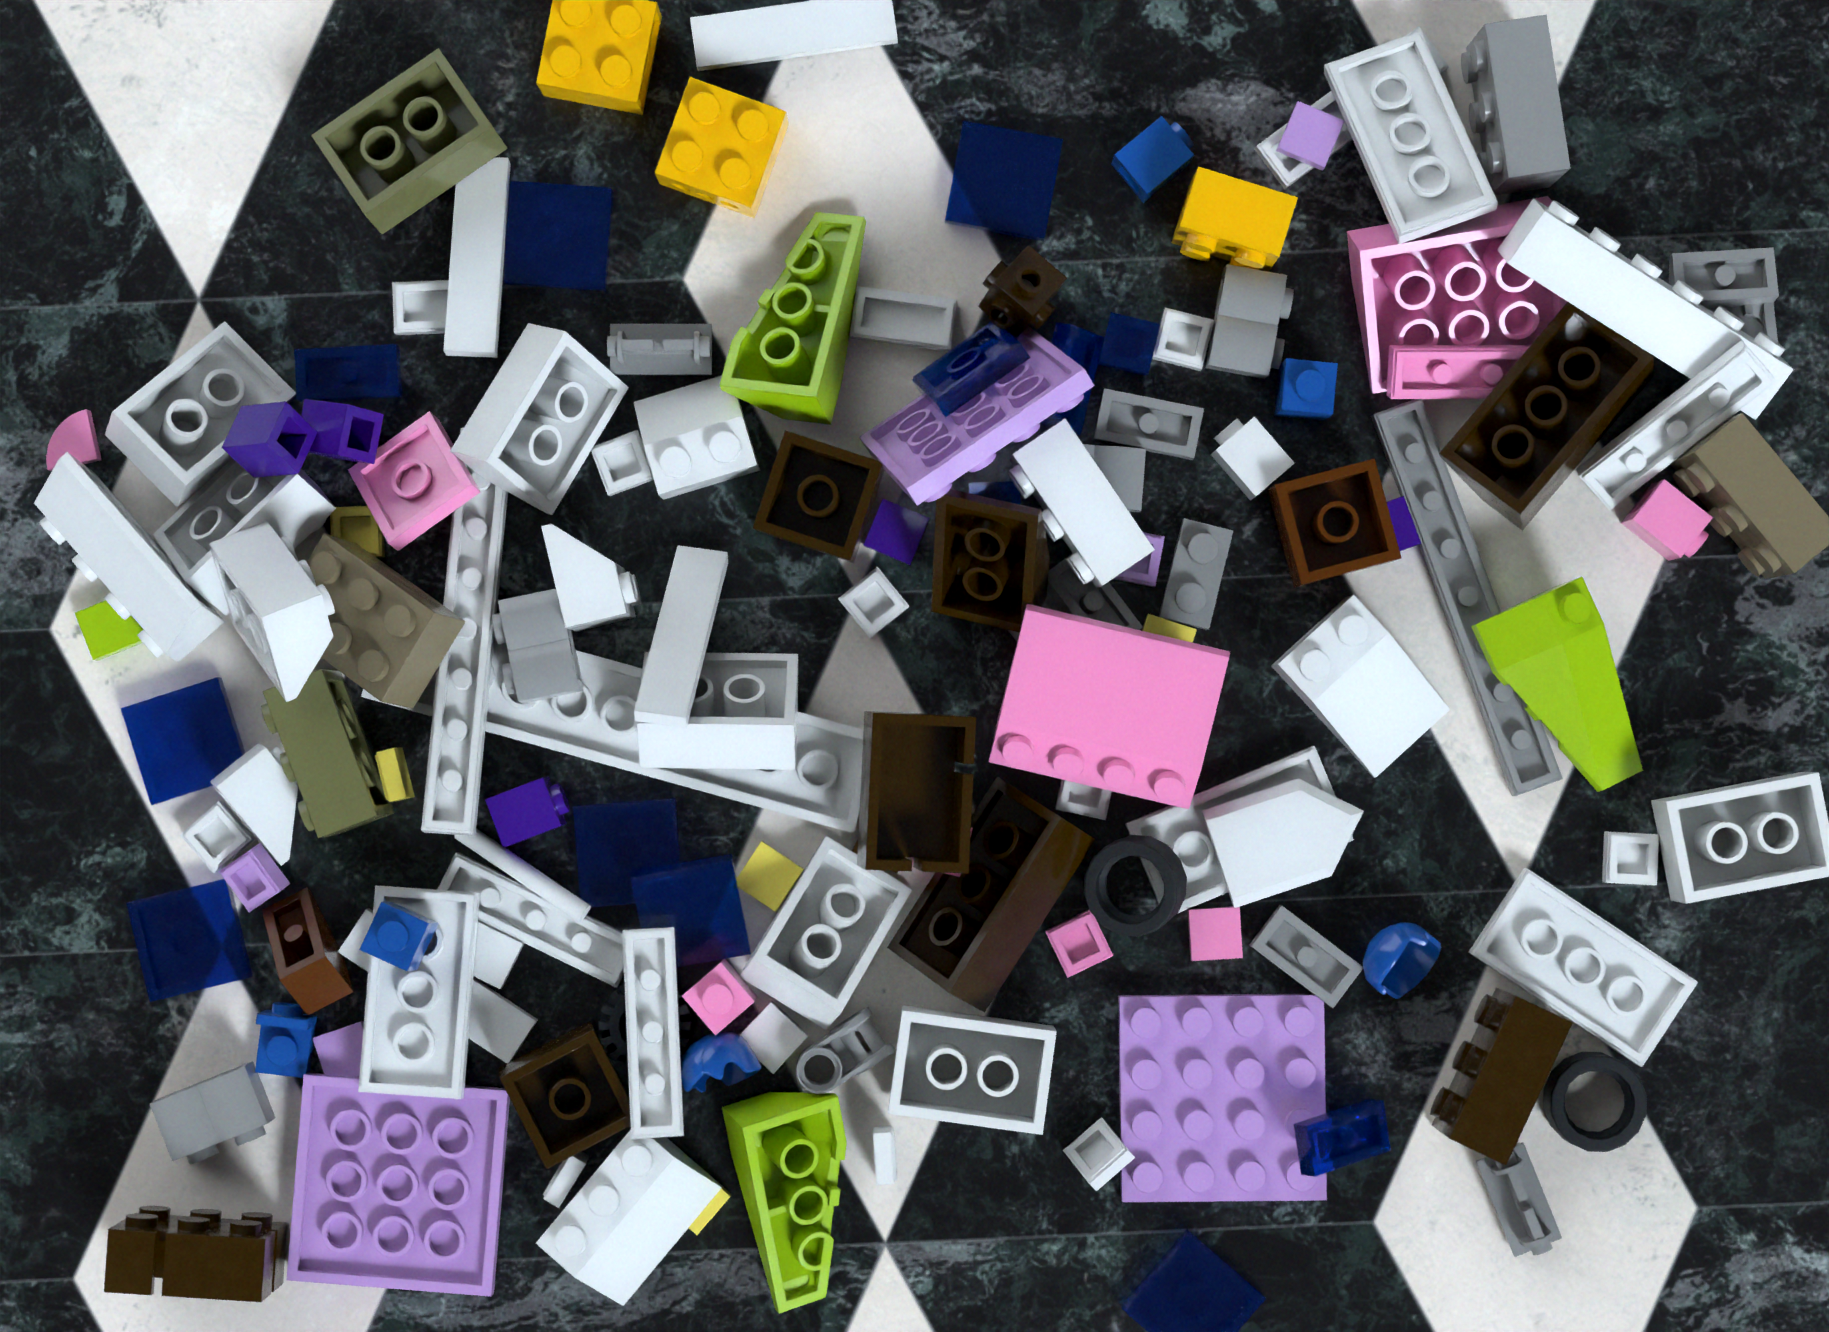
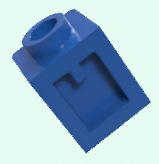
M274 1002L272 1010H264L257 1013L256 1024L261 1025L255 1072L303 1078L304 1074L310 1073L314 1046L312 1038L315 1037L317 1015L303 1014V1009L299 1004Z

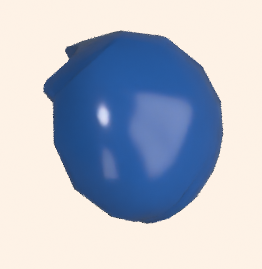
M1400 922L1380 930L1369 941L1362 961L1365 979L1382 995L1387 993L1395 999L1401 998L1416 987L1429 973L1439 957L1441 944L1417 924Z
M720 1031L717 1035L712 1033L691 1044L682 1055V1087L686 1092L696 1088L699 1092L703 1093L706 1091L705 1083L709 1077L721 1080L726 1086H731L756 1074L762 1066L751 1046L742 1036L734 1032Z

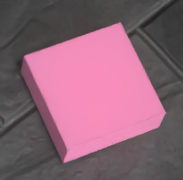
M1240 907L1187 909L1191 961L1243 958Z
M1090 909L1045 930L1067 978L1113 956Z

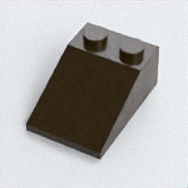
M950 489L944 496L937 499L931 612L1020 633L1026 605L1031 604L1042 607L1047 597L1050 556L1041 509Z

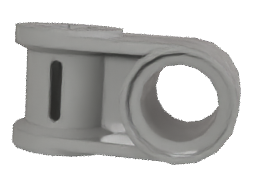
M869 1007L850 1016L830 1030L829 1034L814 1042L800 1053L797 1060V1077L800 1084L806 1090L815 1094H824L832 1091L848 1079L867 1071L895 1052L892 1044H885L870 1020L872 1012ZM856 1031L861 1033L870 1050H865L855 1034ZM824 1055L833 1062L834 1071L828 1080L815 1082L806 1076L804 1067L811 1057Z

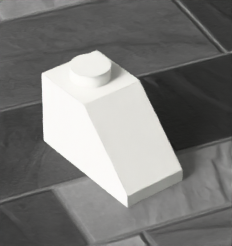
M258 743L212 779L210 783L271 857L282 866L290 859L298 786L294 782H289L283 771L279 757L282 751L276 746L269 752L266 747Z

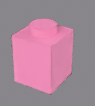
M1664 479L1651 484L1621 524L1670 561L1681 558L1684 554L1690 558L1698 551L1709 536L1704 531V528L1713 517Z
M725 958L682 995L684 1000L714 1035H717L738 1017L758 997L748 984L739 977V974Z

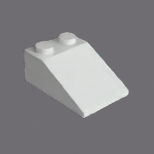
M224 321L113 410L105 436L178 507L204 486L232 459L221 447L241 406L283 401L289 404L297 393Z
M1355 595L1345 597L1271 665L1373 778H1376L1450 710L1391 634Z
M825 836L762 936L739 977L826 1030L842 1013L912 889L882 870H865L857 865V854Z

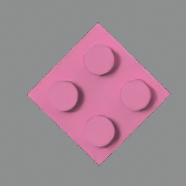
M430 411L377 448L374 464L358 462L348 469L386 541L397 551L480 493L464 462L450 452L453 443L439 419Z

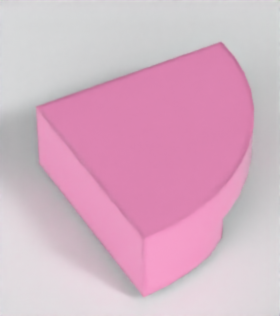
M85 409L76 412L66 418L56 428L47 448V470L52 471L59 458L66 452L82 464L102 460L91 411Z

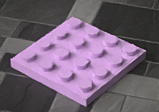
M1028 326L1017 339L1009 335L859 438L870 455L875 460L881 462L883 469L918 506L924 501L932 502L944 496L951 489L952 482L966 472H976L988 466L996 458V452L1012 441L1021 442L1031 437L1040 428L1039 423L1056 411L1062 413L1074 408L1083 400V393L1095 385L1081 365Z
M1314 994L1118 995L1120 1139L1135 1157L1120 1170L1122 1202L1327 1200L1324 1001Z
M320 1073L304 1074L286 1280L491 1297L494 1294L510 1104V1097L505 1088L465 1085L464 1098L452 1099L358 1092L359 1077Z

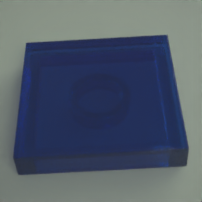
M963 121L945 223L1044 241L1063 139Z
M510 181L503 282L506 285L606 291L613 189L611 187Z
M990 322L913 376L912 381L919 392L946 418L1031 357L1022 343L1006 330Z
M216 677L120 708L151 805H157L213 787L210 781L245 754L222 677Z
M676 798L573 806L580 899L591 907L684 899Z
M732 854L631 872V883L641 929L675 928L676 968L751 954Z
M225 879L126 903L150 1002L253 977L233 891Z
M1186 1229L1123 1302L1121 1308L1148 1332H1238L1266 1298L1191 1231Z

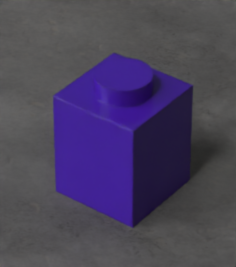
M304 399L301 416L318 432L309 453L333 459L369 464L375 463L384 414L349 404Z
M286 401L241 406L221 448L253 478L299 474L318 432Z
M542 777L485 799L503 847L511 846L566 825L563 814L570 812L560 783L552 785L549 777Z

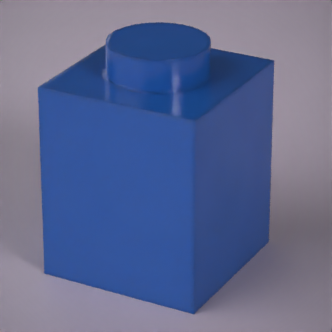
M1161 116L1114 155L1111 165L1144 203L1191 164L1194 154L1190 148L1194 144L1186 131L1178 123L1174 122L1169 125Z
M1286 358L1279 367L1274 416L1325 421L1332 416L1338 363Z
M381 902L359 950L405 971L418 970L439 923L394 902Z

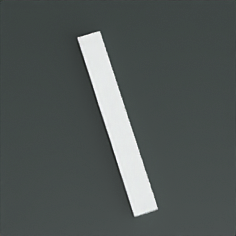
M465 464L480 493L452 512L443 605L466 622L437 668L421 831L424 833L475 836L495 635L492 614L497 613L508 492L484 479Z

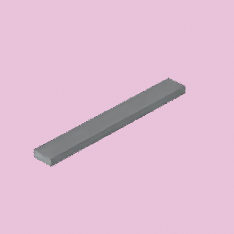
M1414 399L1373 414L1371 416L1399 494L1401 497L1404 496L1421 541L1419 548L1511 796H1518L1563 779L1542 721H1535L1524 709L1527 704L1509 684L1504 686L1492 673L1471 628L1472 625L1501 611L1447 465L1439 455L1441 449L1422 399Z

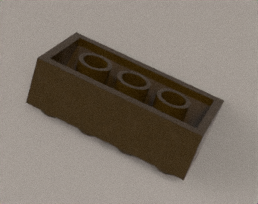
M1567 302L1441 450L1439 455L1486 504L1523 531L1654 376V356Z
M996 777L971 816V827L973 829L970 837L969 874L961 873L960 877L935 872L887 947L948 993L984 1013L1095 841L1094 838L999 777Z

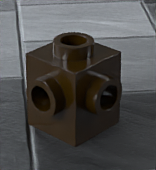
M1028 245L1009 266L1001 261L991 271L983 282V285L989 290L978 307L988 315L994 325L1006 330L1017 339L1029 325L1038 330L1057 307L1051 301L1067 277Z

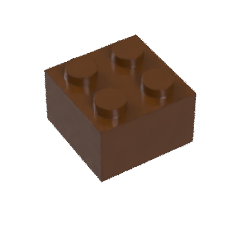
M1375 458L1275 484L1268 489L1294 588L1401 559Z

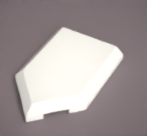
M1298 778L1202 810L1201 812L1233 907L1237 908L1332 876L1364 811Z

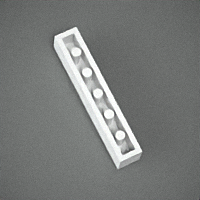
M1533 198L1497 249L1507 264L1690 379L1740 340H1743L1777 381L1741 409L1742 412L1756 420L1794 370L1781 357L1785 351L1784 347L1762 332H1759L1754 339L1740 329L1745 323L1721 306H1718L1714 313L1699 304L1704 297L1686 283L1677 280L1672 287L1658 277L1662 270L1642 255L1637 253L1630 260L1617 252L1621 243L1603 230L1595 227L1591 234L1581 229L1575 225L1579 217L1559 202L1553 200L1550 206L1547 207Z

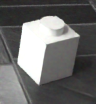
M1255 417L1245 425L1238 418L1235 419L1214 438L1220 447L1211 456L1250 501L1294 464L1293 460Z

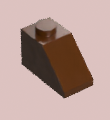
M308 887L262 910L279 980L307 1015L354 992L345 958L338 952L340 948Z

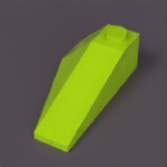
M816 212L785 258L786 267L772 289L766 288L757 302L760 307L746 328L741 326L732 339L719 384L722 391L781 419L831 425L844 374L866 226L864 216Z
M1583 577L1552 587L1471 626L1492 673L1504 686L1509 684L1527 704L1524 709L1535 721L1541 720L1558 740V748L1597 792L1603 791L1643 771L1604 622Z
M767 1092L722 1107L732 1159L775 1310L780 1314L825 1298L834 1239L830 1236L834 1206L839 1205L841 1191L837 1187L840 1160H845L847 1146L838 1096L835 1093Z

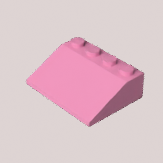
M1548 196L1534 198L1547 207L1552 203ZM1533 199L1499 204L1495 211L1402 244H1398L1390 224L1347 231L1351 279L1370 389L1373 394L1387 391L1390 345H1531L1568 301L1507 264L1497 251Z
M1027 604L995 728L989 762L1189 809L1202 769L1230 651Z

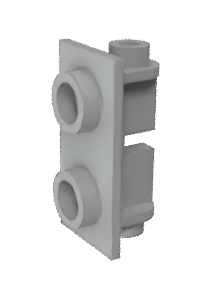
M610 324V336L607 337L610 371L614 375H712V324Z
M1522 1142L1515 1146L1507 1165L1489 1157L1477 1160L1476 1164L1514 1257L1532 1251L1533 1255H1540L1550 1251L1553 1248L1551 1242L1561 1239L1562 1236L1524 1143Z

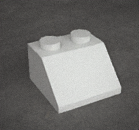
M722 375L634 402L644 449L658 495L663 500L760 471L739 398L721 390L719 384Z
M553 524L541 526L565 628L582 631L636 618L633 606L641 604V596L634 574L631 575L630 572H625L623 567Z

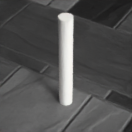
M477 828L475 836L455 835V839L577 922L580 923L589 912L591 907L589 904Z

